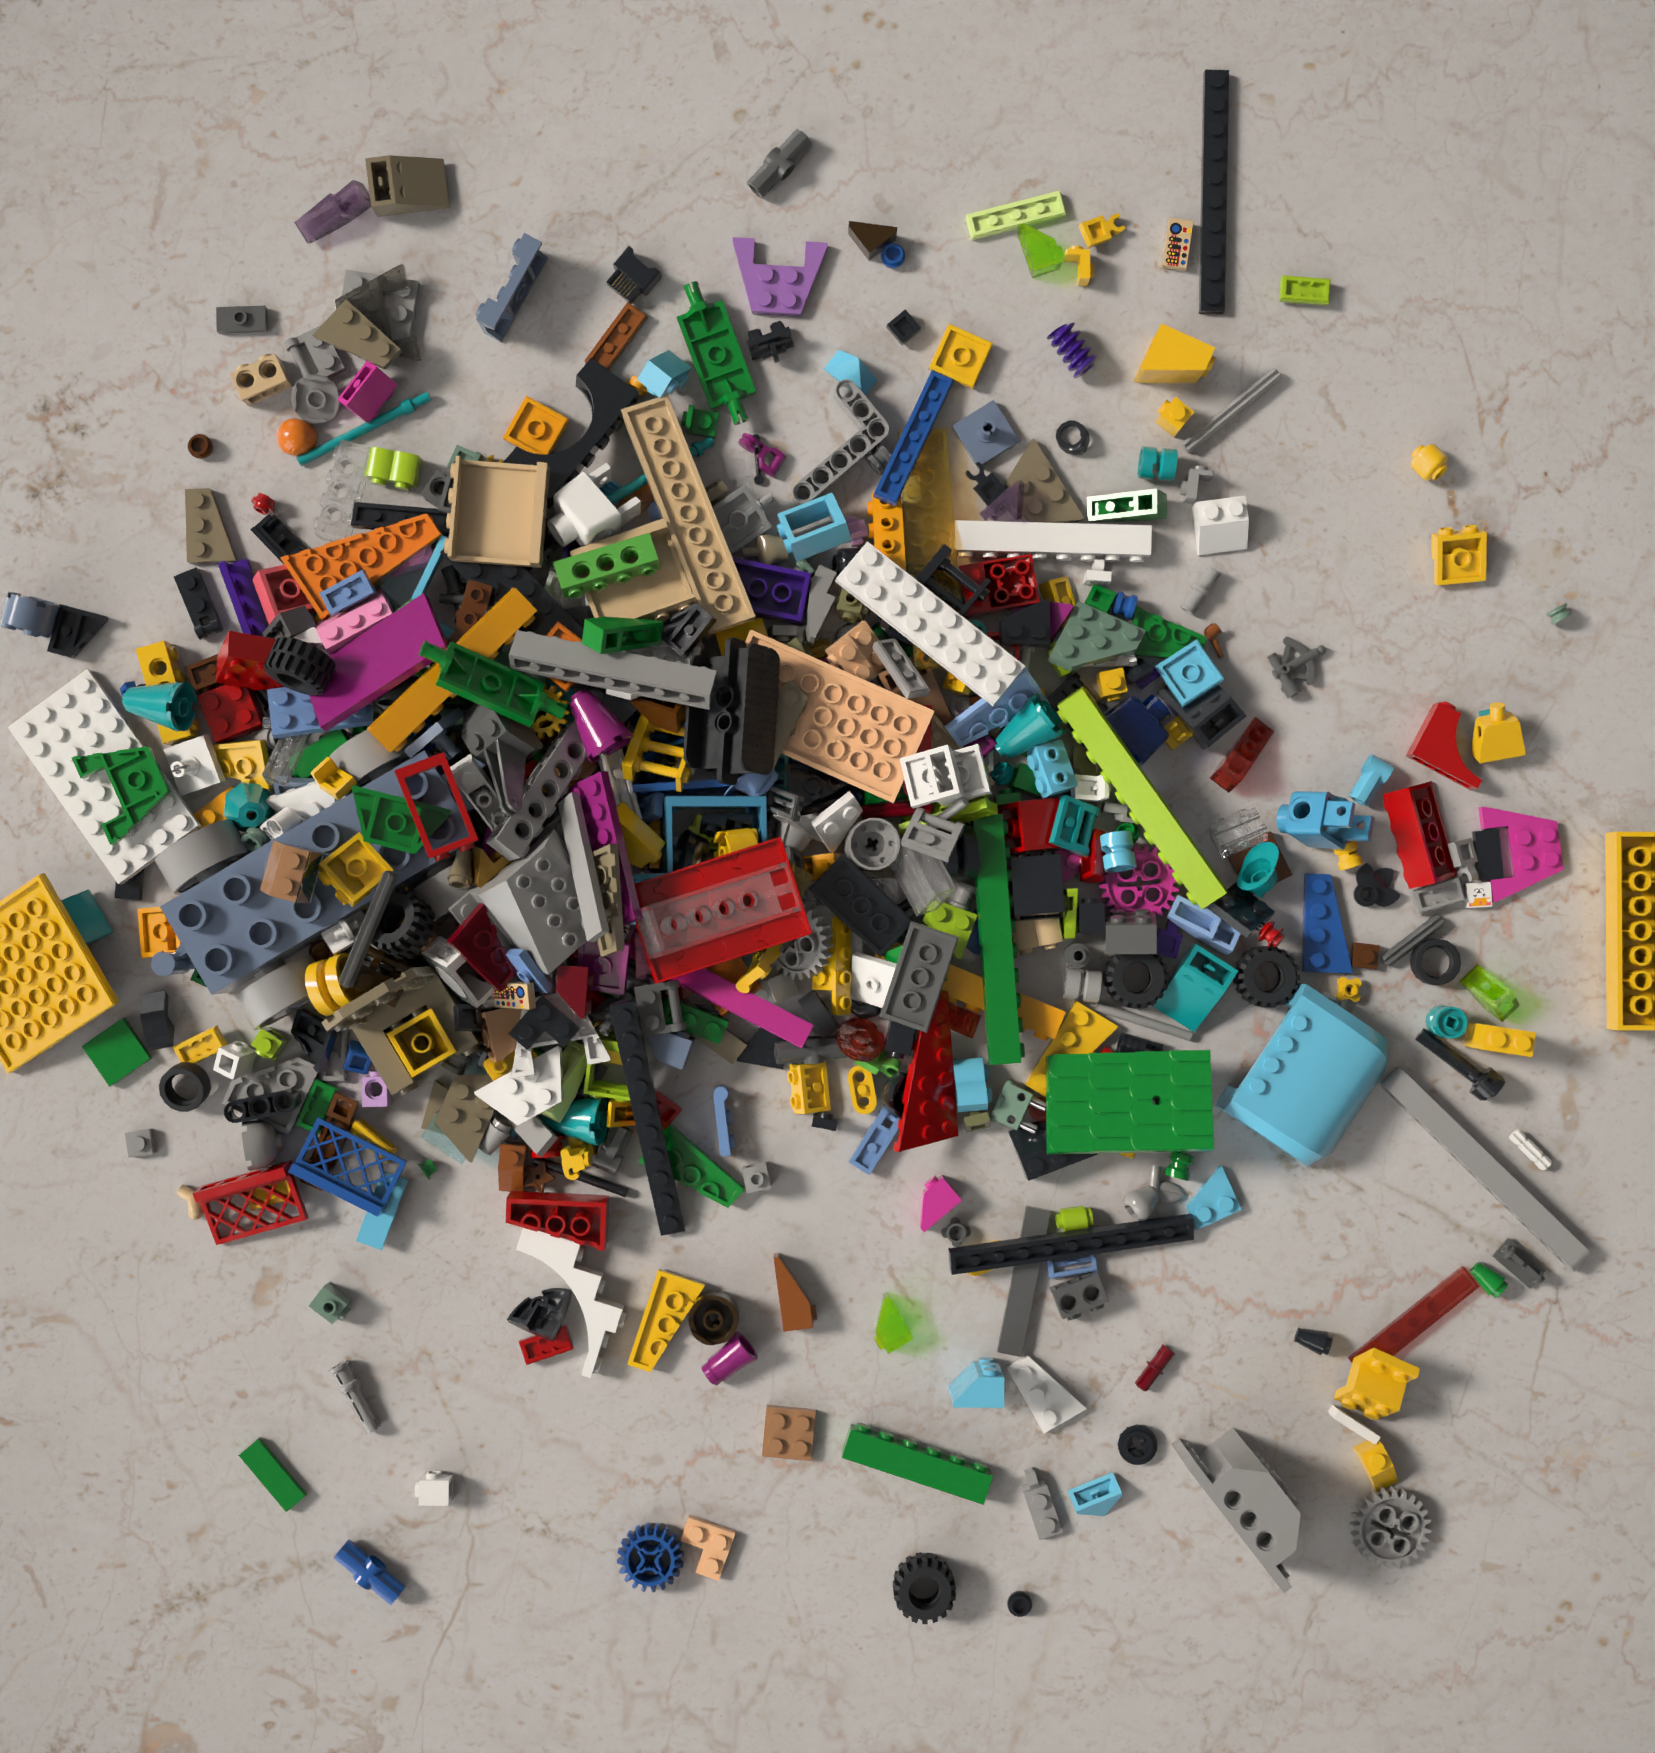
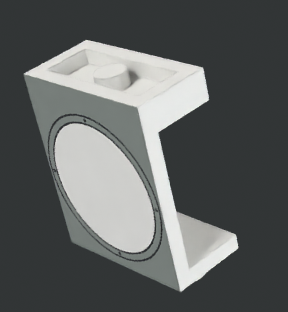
M438 936L431 943V946L422 951L421 954L452 994L478 1008L493 994V987L469 973L460 978L456 970L466 960L446 942V939Z

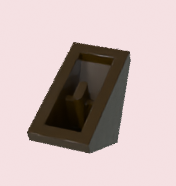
M849 221L848 234L866 258L870 260L880 253L886 245L896 241L898 227Z

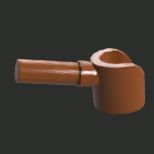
M1212 623L1205 628L1204 635L1211 641L1218 659L1224 657V654L1216 637L1222 631L1216 623Z

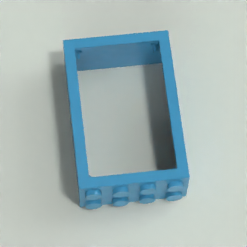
M666 796L663 798L661 839L666 843L661 849V873L673 872L672 814H677V809H745V813L754 815L752 829L755 828L757 830L758 844L767 841L766 796Z

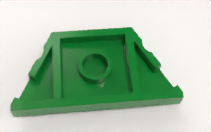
M355 785L352 786L363 841L416 854L423 846L406 799ZM414 801L429 839L451 814V810Z

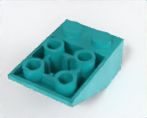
M1191 944L1167 981L1168 988L1164 990V996L1162 999H1158L1153 1007L1192 1032H1195L1225 993L1238 970L1199 945Z

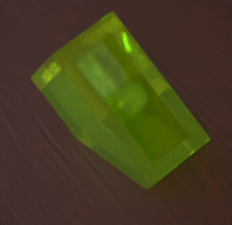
M1024 223L1020 224L1017 236L1032 279L1060 270L1064 254L1061 246H1057L1055 239Z
M1478 964L1460 980V983L1483 1008L1501 1022L1520 1006L1514 992Z
M888 1292L883 1294L875 1325L876 1336L873 1337L879 1349L885 1348L887 1354L914 1339L912 1332Z

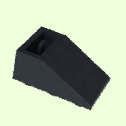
M1167 685L1157 692L1159 697L1184 724L1203 750L1210 747L1247 717L1232 697L1219 685L1183 708Z

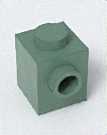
M329 1282L323 1286L309 1307L333 1324L338 1319L342 1321L351 1310L348 1306L352 1299Z

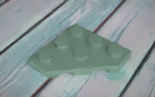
M1078 601L1049 656L1048 662L1068 671H1075L1084 665L1092 663L1097 665L1112 661L1114 657L1121 655H1134L1146 630Z

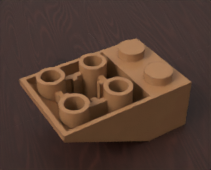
M922 652L910 658V660L930 688L928 696L909 700L920 705H932L934 715L946 726L953 719L928 662L923 660L924 654ZM887 670L878 674L877 678L882 688L905 698Z

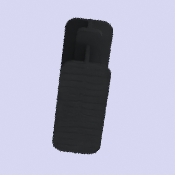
M735 637L727 638L725 642V656L705 657L695 655L690 660L691 666L707 667L711 670H716L717 676L710 710L688 705L686 707L683 758L691 768L704 771H714L717 769V781L719 783L736 785L738 774L757 773L768 775L773 770L780 657L772 648L756 643L746 647L744 640Z

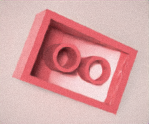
M285 565L258 570L252 579L268 625L271 624L279 613L304 605L310 614L316 612Z

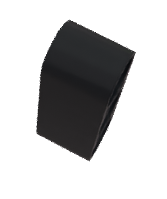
M286 1089L237 1099L225 1106L224 1116L231 1123H239L288 1113L300 1106L301 1096L294 1089ZM285 1094L289 1095L292 1099L290 1107H286L282 1102ZM261 1099L267 1103L266 1112H262L258 1108V1103ZM236 1104L240 1105L243 1109L241 1117L236 1116L234 1113Z

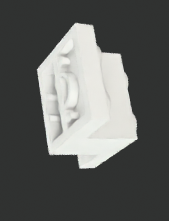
M979 744L955 751L949 745H944L900 758L912 808L934 802H939L945 807L952 805L961 797H966L970 800L992 793Z

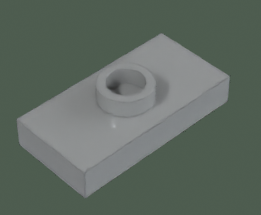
M1459 877L1409 890L1416 914L1466 901Z

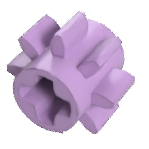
M856 515L845 518L852 539L849 541L852 548L862 545L864 542L863 538L868 537L864 520H857Z

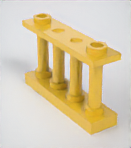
M641 713L633 733L634 737L630 741L622 763L623 779L633 781L636 772L641 770L676 778V791L681 792L684 783L688 784L691 777V769H689L690 767L683 758V748L651 741L649 735L656 730L685 737V727L682 726L678 734L655 727ZM650 750L680 757L682 760L678 769L643 761V752Z

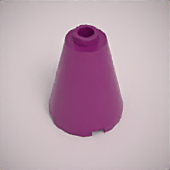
M581 690L571 697L573 701L569 705L585 752L591 763L602 760L599 756L601 754L612 755L630 742L629 738L634 737L632 732L591 691L585 692Z

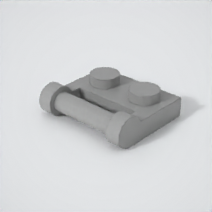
M320 326L284 342L286 350L291 352L302 377L312 374L300 350V347L306 345L319 371L316 374L330 379L346 371L336 348L312 336Z
M917 807L901 840V846L949 862L956 844L963 833L965 824L958 821L957 823L926 813L925 809ZM921 821H922V822H925V823H927V824L933 825V826H935V827L944 829V830L949 831V832H952V833H951V835H950V834H948V833L939 831V830H937V829L928 827V826L923 825V824H920V823H921Z

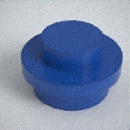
M888 244L881 252V260L888 268H898L905 261V251L899 244Z

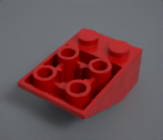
M1032 554L958 566L960 571L979 586L987 578L991 580L988 587L990 593L982 603L979 601L975 603L966 614L965 619L999 613L1040 602ZM959 583L961 598L963 597V604H966L973 593Z

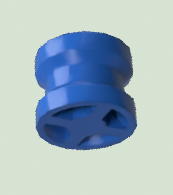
M1118 591L1111 614L1115 616L1121 614L1126 619L1131 620L1138 596H1127L1124 592Z

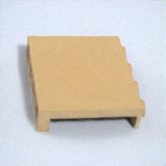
M456 456L455 463L451 464L450 470L454 484L453 488L449 489L448 501L452 504L451 513H448L446 518V527L450 529L449 538H445L444 552L448 554L449 559L458 562L542 568L550 477L548 463L537 462V465L462 460L460 456Z
M665 518L570 551L571 556L646 533L651 535L659 559L660 569L649 576L640 575L633 577L626 583L617 582L608 585L607 588L600 591L591 590L585 592L594 618L620 617L665 621L669 616L677 612H683L685 608L696 603L695 595L691 591L670 538ZM632 557L626 562L631 564L635 563L638 559ZM606 565L602 570L609 571L614 566ZM583 572L578 577L586 578L589 573Z

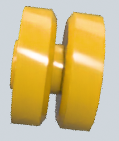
M347 953L330 957L328 960L325 959L312 963L306 969L305 984L309 999L315 1009L324 1016L333 1015L338 1009L365 994L353 987L345 988L338 982L349 957Z

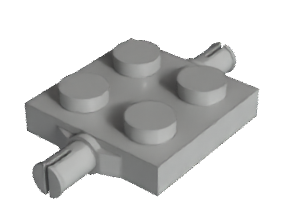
M743 485L712 506L731 554L772 527L763 509L775 501L771 492L758 500L752 496L746 485Z

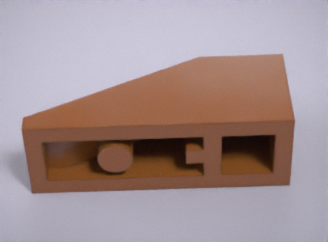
M779 1253L774 1254L783 1332L813 1328V1320H817L816 1305L810 1304V1298Z

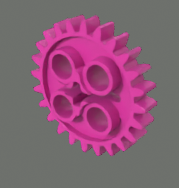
M1134 843L1133 850L1130 851L1135 853L1137 867L1132 869V874L1129 878H1121L1119 872H1107L1104 879L1105 883L1099 884V888L1106 889V892L1102 893L1101 897H1109L1105 905L1107 907L1114 905L1113 909H1123L1125 912H1135L1136 909H1149L1150 912H1156L1158 915L1163 916L1161 908L1164 907L1170 910L1167 901H1175L1171 893L1179 891L1178 888L1173 886L1176 880L1172 877V873L1175 871L1172 868L1169 869L1170 864L1165 865L1160 857L1156 855L1157 847L1154 846L1151 851H1148V844L1145 843L1142 850H1140L1137 843ZM1148 863H1154L1157 867V872L1153 876H1146L1144 874V867ZM1138 876L1143 881L1161 880L1159 884H1143L1141 889H1137L1135 885L1117 886L1118 882H1135ZM1152 887L1157 888L1159 891L1158 898L1153 901L1146 898V891ZM1127 889L1134 892V899L1129 903L1121 900L1122 892Z

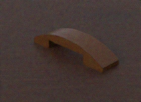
M336 1091L326 1115L328 1116L326 1120L350 1132L359 1101ZM323 1126L319 1136L320 1143L332 1139L329 1128ZM335 1132L337 1137L342 1136L341 1134ZM347 1137L338 1140L341 1152ZM334 1142L321 1145L325 1160L338 1156ZM315 1147L312 1156L308 1159V1162L312 1164L321 1161L317 1147ZM338 1159L326 1162L330 1173L333 1172ZM322 1164L317 1165L318 1167H320V1168L323 1169V1165H322ZM300 1178V1182L323 1191V1189Z

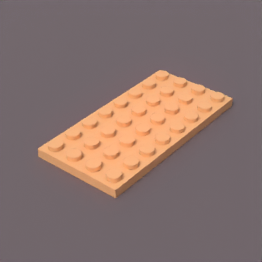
M750 629L745 641L746 647L756 643L772 648L779 654V691L791 680L809 698L781 754L894 803L904 781L900 758L916 754L934 711Z

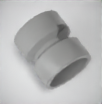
M1066 967L1062 985V998L1076 1000L1078 997H1081L1085 1002L1098 1003L1101 992L1102 973L1091 970L1082 973L1081 969Z

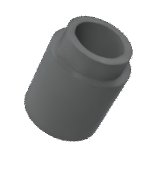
M1072 943L1064 949L1063 959L1070 967L1082 968L1090 961V951L1083 944ZM1076 951L1082 953L1081 960L1079 961L1074 958Z

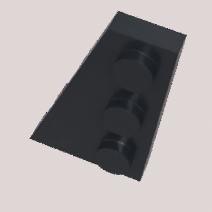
M802 762L785 764L788 790L805 797L804 802H799L802 809L852 786Z

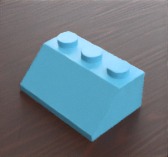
M982 1357L979 1358V1361H973L949 1385L948 1391L952 1405L955 1408H1004V1375L998 1361H994V1358Z

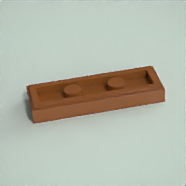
M627 302L584 360L585 363L592 358L610 371L647 321V315Z

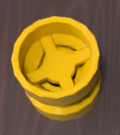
M1357 841L1346 842L1344 849H1333L1334 854L1339 859L1338 867L1340 871L1364 863L1362 856L1358 855Z

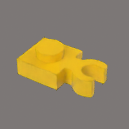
M1119 213L1113 214L1107 221L1101 215L1079 225L1088 249L1110 241L1112 238L1111 234L1118 235L1125 229V226L1116 227L1114 225V221L1120 218Z

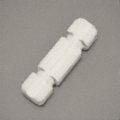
M1516 1129L1510 1134L1509 1139L1518 1145V1148L1531 1161H1534L1539 1169L1546 1170L1550 1167L1552 1160L1544 1155L1530 1139L1526 1138V1135L1521 1130Z

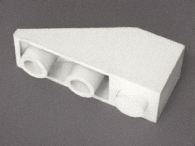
M469 754L451 766L450 769L456 784L493 832L504 816V813L500 809L494 785L473 755Z

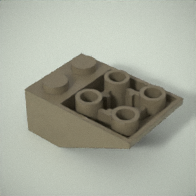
M393 155L365 158L371 207L377 217L450 208L444 159Z

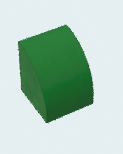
M1024 763L1016 764L1013 779L1010 781L1008 788L1035 798L1041 796V793L1036 788V779L1032 769Z

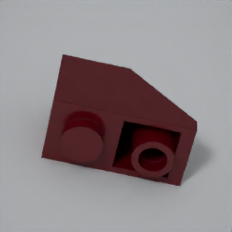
M559 965L557 967L556 992L579 1018L586 1019V1015L591 1014L592 999L588 998V988H593L594 973H589V967Z

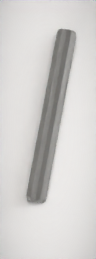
M1275 368L1270 370L1182 443L1187 453L1193 452L1282 378L1280 372Z

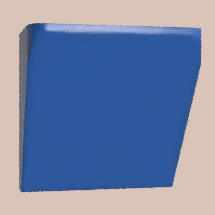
M351 1040L343 1069L367 1075L372 1061L361 1043Z

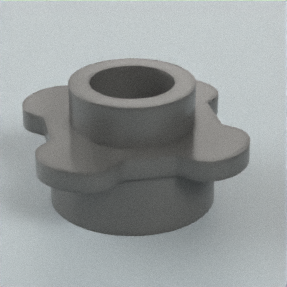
M953 1217L950 1220V1224L941 1230L942 1237L948 1238L954 1247L961 1246L962 1241L971 1234L970 1228L961 1224L960 1219L957 1217Z

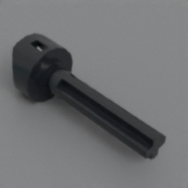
M1425 1028L1416 1036V1041L1470 1082H1473L1469 1093L1480 1101H1486L1489 1097H1495L1504 1086V1078L1492 1067L1481 1072Z

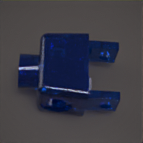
M1150 695L1143 702L1136 696H1130L1104 714L1140 766L1169 738V733L1162 724L1171 717V713L1165 704L1154 695Z

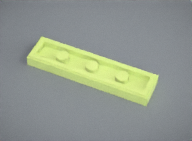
M1056 191L966 214V221L971 240H976L1066 216V210L1061 191Z

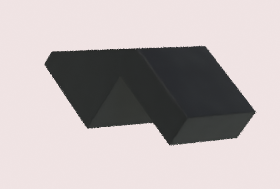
M165 990L141 995L140 1019L146 1046L149 1051L173 1046L174 1025L167 1015L169 995Z

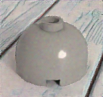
M250 1120L242 1122V1127L247 1126V1132L242 1133L245 1160H251L252 1164L247 1166L248 1170H259L268 1167L277 1158L278 1149L282 1148L281 1134H276L273 1126L266 1121Z

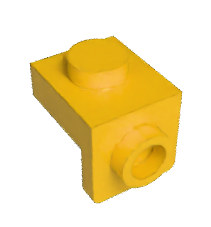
M1072 246L1066 249L1063 255V262H1077L1078 286H1087L1090 278H1094L1095 270L1094 262H1090V249H1084L1082 246Z
M330 757L325 758L311 771V775L320 789L337 800H340L352 789L353 785L357 784L354 777L338 768Z

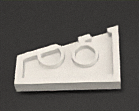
M313 781L306 786L297 789L292 788L285 793L269 796L265 801L277 813L286 807L293 809L299 816L300 823L339 800L320 789L317 782ZM349 791V792H348L345 796H343L341 799H343L344 797L348 796L351 792Z

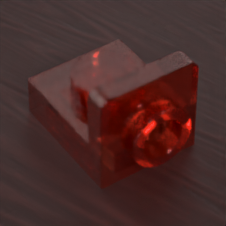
M949 1003L951 1030L973 1039L982 1015Z

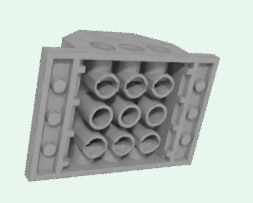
M560 814L545 826L536 838L532 839L529 844L530 850L523 858L510 862L483 887L473 886L448 908L461 925L479 903L484 904L488 911L487 915L491 923L494 924L497 930L496 934L502 946L506 948V951L508 952L510 949H525L540 970L548 975L587 941ZM516 974L510 982H517L520 978Z
M1231 1428L1198 1455L1188 1442L1183 1444L1178 1438L1171 1445L1188 1470L1283 1593L1288 1591L1292 1587L1287 1580L1290 1575L1281 1562L1297 1550L1301 1513L1295 1506L1299 1502L1259 1452L1253 1453L1234 1428Z

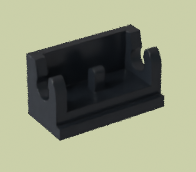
M268 514L255 527L250 529L282 563L283 561L280 557L293 555L308 549L276 515L271 516Z

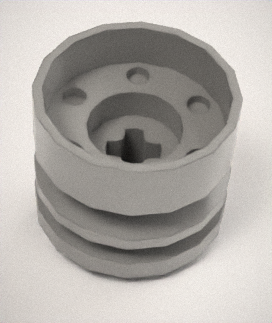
M868 818L855 823L850 828L844 838V851L846 856L860 869L880 870L888 867L897 858L900 851V838L897 830L890 822L881 818ZM867 838L870 841L875 840L876 844L873 845L874 851L865 848Z

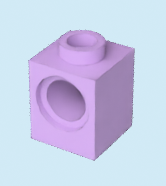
M369 1071V1075L362 1077V1107H387L392 1105V1095L378 1071ZM374 1082L382 1085L383 1090L380 1095H376L372 1090Z

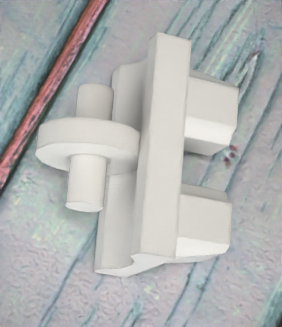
M361 910L345 920H339L338 924L321 933L334 956L353 946L365 918Z

